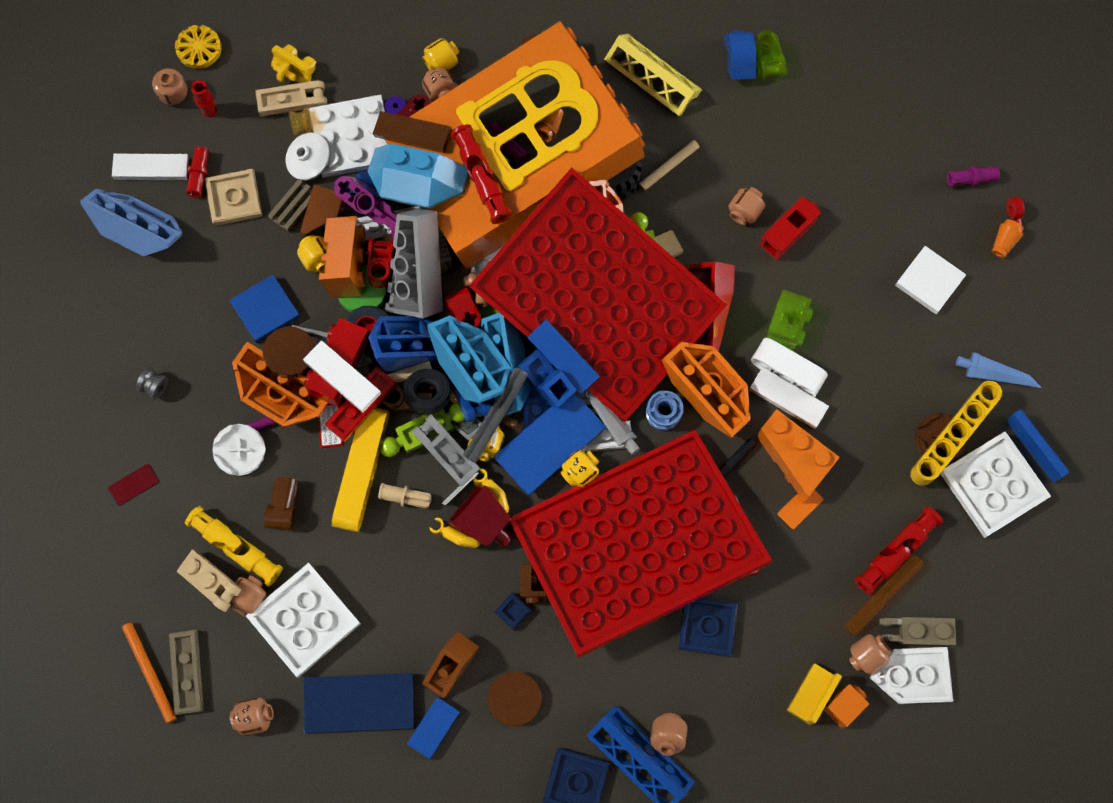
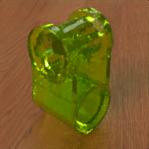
M770 30L761 31L755 42L756 63L760 79L766 80L768 76L778 74L785 76L787 72L786 61L777 35ZM762 43H766V44H768L770 47H769V48H766V47H763L761 44H762Z

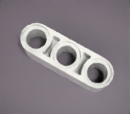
M769 338L762 340L751 358V362L759 369L764 367L813 397H816L828 377L826 371Z

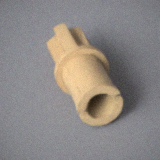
M381 483L378 500L401 503L402 507L406 504L427 509L431 504L432 495L430 493L410 490L408 486L401 488Z

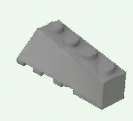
M414 209L397 214L393 242L396 252L395 257L391 259L390 268L393 269L392 281L388 282L387 292L390 293V300L386 303L385 312L426 318L443 311L437 211Z

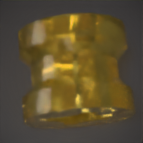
M309 108L303 109L302 112L289 111L294 136L304 131L308 133L313 132Z

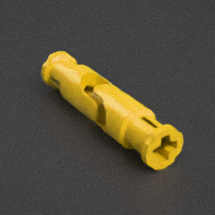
M201 506L195 507L185 520L186 526L195 528L203 534L202 537L206 541L222 549L227 556L249 573L254 572L265 580V585H272L280 576L283 570L281 565L276 566L265 558V553L241 536L234 535L228 526L219 519H213L203 512L204 509ZM244 545L248 552L242 556L238 555L241 547Z

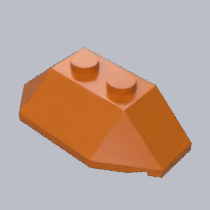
M246 342L232 362L240 400L284 428L320 417L329 403L308 394L304 384L306 377L301 375L298 377L282 378L273 374L266 366L262 355L263 351Z
M681 342L662 359L671 383L706 422L731 438L750 421L748 385L714 346Z

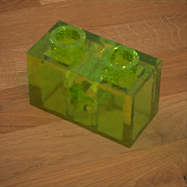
M782 290L765 338L772 339L791 351H794L796 345L801 346L806 334L805 331H802L804 322L809 323L813 313V309L809 308L812 299ZM788 319L793 320L792 325L788 324Z

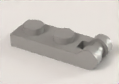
M430 414L420 428L416 427L411 432L454 480L462 486L480 468L475 462L464 457L465 451ZM434 429L439 435L430 441L426 435Z

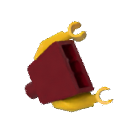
M479 469L480 474L484 478L477 480L474 477L472 479L476 486L473 492L446 523L440 518H435L437 522L441 523L440 529L433 530L431 527L429 529L435 535H443L444 538L458 546L477 548L483 545L487 547L494 540L501 548H504L513 538L504 529L511 519L508 515L509 506L506 494L492 479L488 480L486 470Z

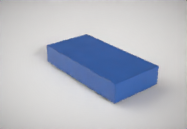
M437 697L407 745L428 759H431L460 712Z

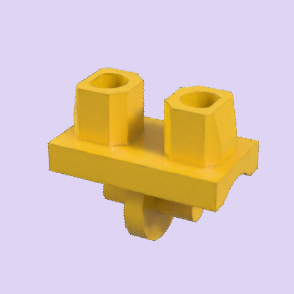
M289 44L283 48L277 45L272 48L273 60L271 67L277 71L276 78L281 83L288 79L298 83L311 81V75L316 69V61L309 56L302 60L297 58L298 51Z

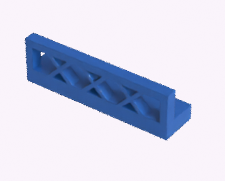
M616 705L587 735L654 803H668L660 795L659 789H666L674 797L669 803H678L695 784V781L669 756L662 755L651 745L650 738ZM602 727L611 735V742L604 741L597 734ZM619 749L626 750L631 755V761H625L620 756ZM639 769L647 770L651 774L652 781L644 780L640 776Z

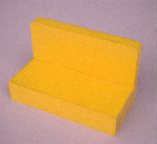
M814 663L786 711L809 725L815 724L842 676L838 673L833 675Z

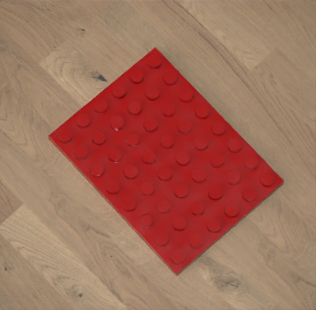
M572 167L469 285L471 289L527 337L542 322L547 320L600 376L587 389L624 422L627 421L668 374L662 359L681 342L694 344L727 306L725 302Z
M696 430L598 475L583 487L575 486L510 517L509 521L578 658L772 564L770 555Z

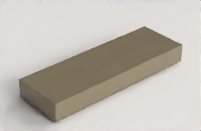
M189 630L169 633L175 715L204 712L198 631Z

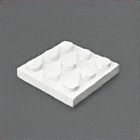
M381 95L309 108L313 132L325 138L330 147L328 165L321 173L323 178L367 170L375 148L387 145L384 139L375 138L373 135L380 111L385 112Z
M1006 432L1001 433L949 465L940 473L984 538L1051 497Z
M309 563L261 602L253 614L246 615L297 678L360 625V622Z

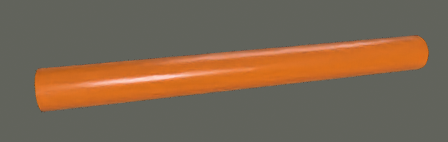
M132 622L123 625L122 629L166 723L175 721L177 719Z

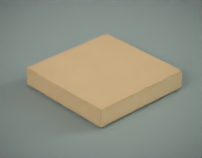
M254 169L204 178L214 226L263 217Z

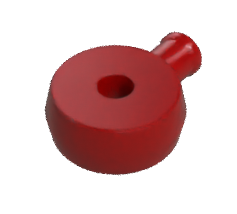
M1014 196L1007 200V213L1010 219L1022 225L1021 218L1025 213L1024 203L1020 197Z

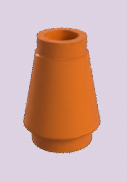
M558 109L535 124V130L543 142L548 143L556 138L564 115L562 109Z
M1006 219L1004 223L1000 224L991 252L1000 258H1005L1023 236L1022 231L1024 227L1016 221Z

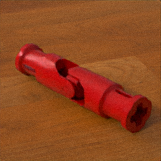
M470 124L460 125L450 135L459 146V155L471 180L475 183L482 204L487 206L491 215V223H502L508 220L513 213L511 209L507 208L503 200L504 194L499 184L491 176L493 175L492 169L481 145L474 139L472 126ZM479 161H482L484 164L475 166Z
M926 506L923 509V513L914 522L911 521L869 563L870 567L861 576L855 578L854 581L857 586L866 594L872 596L874 589L883 580H887L928 539V534L936 526L942 524V517L934 509Z

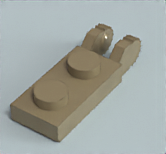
M901 617L880 619L881 626H899L900 635H881L886 643L915 646H956L955 618Z

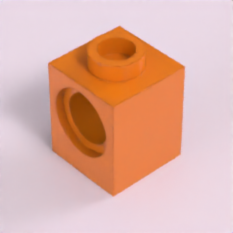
M848 684L826 704L823 710L843 729L848 727L869 703L865 700L866 694L858 686L854 685L852 687Z

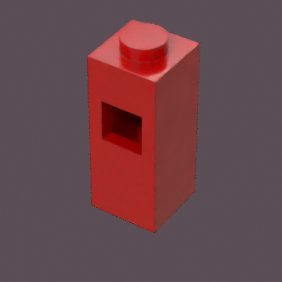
M802 196L762 236L759 245L778 261L817 222L821 214L818 206L813 201L807 200Z

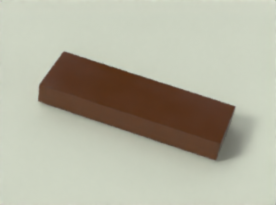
M380 111L373 135L375 138L445 153L452 128L442 124Z

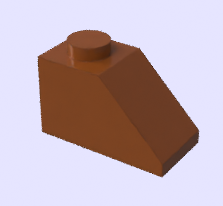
M314 185L299 237L304 238L325 227L327 218H337V215L342 216L346 202L341 201L342 199L335 194L334 190Z
M457 631L441 649L422 684L445 699L470 664L479 646Z

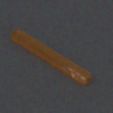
M913 555L844 625L845 630L852 636L857 635L924 566V562L917 555Z

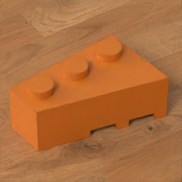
M357 216L326 219L323 242L326 245V254H323L321 257V262L326 263L325 273H319V281L332 298L362 296V287L366 285L365 274L362 272V263L366 262L365 250L362 248V240L366 239L365 226L361 225Z
M777 409L757 435V438L770 457L785 474L784 477L788 483H791L798 493L802 503L808 499L840 458Z

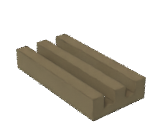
M298 179L268 214L269 219L289 232L306 212L312 191L311 186L304 184L301 179ZM308 193V198L302 203V205L297 209V211L292 215V217L287 221V223H285L284 220L289 216V214L292 211L295 210L300 201Z

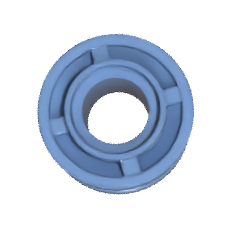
M659 391L652 395L646 408L647 421L653 428L661 431L675 428L683 414V403L680 397L671 391ZM666 406L671 410V414L662 415L659 413L658 408Z

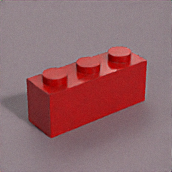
M339 318L337 324H333L329 329L327 335L329 340L326 345L356 370L369 343V331ZM310 370L306 375L304 384L309 395L338 406L343 395L314 370Z

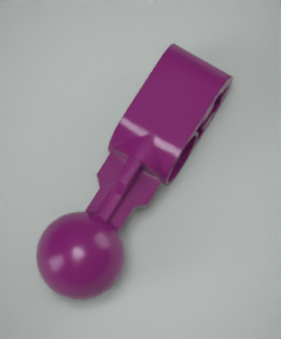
M350 176L339 177L334 184L335 194L357 212L367 215L379 225L385 224L389 227L394 241L397 215L393 212L392 206L360 178ZM368 197L372 200V206L369 209L366 207V199Z

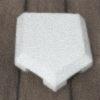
M947 647L893 649L891 654H889V663L869 677L898 704L953 702Z

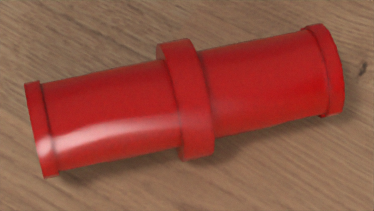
M197 80L193 82L191 91L194 94L196 105L201 108V112L205 117L215 116L217 107L214 104L215 100L212 92L208 90L204 81Z
M205 147L194 148L192 165L188 167L189 180L186 195L193 198H200L202 196L204 178H207L208 175L206 167L210 152Z

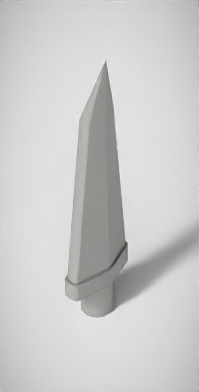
M586 389V397L615 439L617 445H624L631 455L635 454L640 449L634 442L636 435L631 432L611 409Z

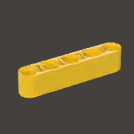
M986 381L971 394L912 467L910 476L915 484L926 486L940 475L1000 400L1002 389L998 383ZM982 391L988 392L991 396V400L986 399L983 396ZM967 410L973 411L976 415V419L970 418L967 414ZM952 428L960 432L961 438H957L952 434ZM936 447L943 449L946 457L939 456L936 452ZM921 466L926 467L930 471V477H926L921 473Z
M376 407L355 431L332 517V527L359 532L380 456L379 444L385 437L389 421V410Z

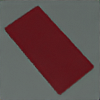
M146 464L112 484L108 489L118 506L159 481L149 464Z

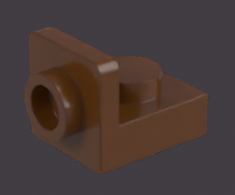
M521 564L520 599L526 600L528 605L542 604V600H547L545 591H531V588H537V575L535 572H531V564Z

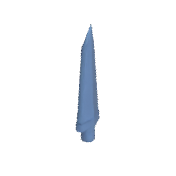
M972 352L970 359L958 356L956 360V366L967 369L966 377L1041 388L1029 374L975 352Z

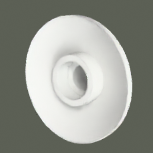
M305 133L297 137L289 146L286 154V166L289 173L303 181L318 177L325 170L330 159L328 142L317 133Z

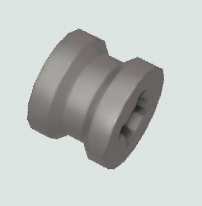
M147 368L139 376L136 389L140 392H147L149 397L156 400L166 390L169 379L164 375H157L154 369Z

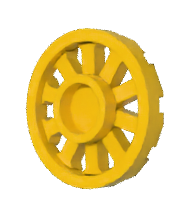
M204 25L188 27L187 30H183L178 35V39L175 41V50L179 60L190 68H206L215 63L221 54L222 46L217 33ZM204 57H209V60L206 61ZM196 58H199L198 63H194Z

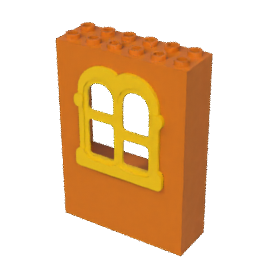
M561 21L410 116V118L450 126L452 131L460 125L470 124L473 128L472 134L474 139L481 145L492 169L493 175L491 176L499 184L504 194L503 200L507 208L511 209L513 213L508 220L492 224L487 206L482 204L475 183L471 180L470 175L462 195L454 196L448 201L428 209L437 211L438 226L466 269L502 248L571 167L588 182L609 180L645 157L643 151L645 143L641 138L643 136L641 130L635 122L631 124L628 119L629 114L622 103L617 104L614 99L616 95L609 84L604 85L601 80L603 76L597 66H591L586 50L583 46L578 47L573 31L570 27L565 29ZM542 75L554 77L560 84V91L557 97L542 108H537L525 92V85ZM515 95L527 112L526 118L498 136H490L480 121L479 115L507 96ZM563 107L576 109L582 117L579 129L553 147H547L535 130V124ZM524 133L537 150L538 155L520 168L512 169L501 153L500 147L517 135ZM451 136L445 153L385 140L387 144L392 143L439 153L465 166L459 155V146ZM479 161L475 166L484 164L482 161Z

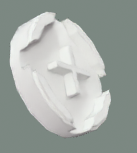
M229 425L221 430L214 439V461L220 469L228 474L237 476L250 474L259 468L265 457L266 447L264 439L257 430L249 425Z

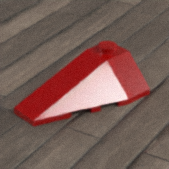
M720 262L684 264L683 266L727 304L725 309L694 343L714 346L719 352L734 292L735 265Z

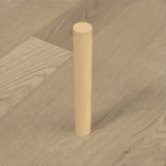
M695 140L691 141L638 184L640 189L646 191L699 148V144Z

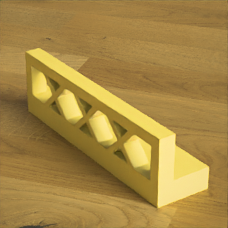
M629 34L619 35L604 59L678 116L682 115L691 99L697 98L702 91L700 87ZM619 48L626 52L627 63L621 64L613 58ZM641 63L645 67L646 77L639 78L636 76L633 64ZM652 78H661L664 82L665 91H656L653 88ZM678 91L685 96L679 107L672 103L670 92Z

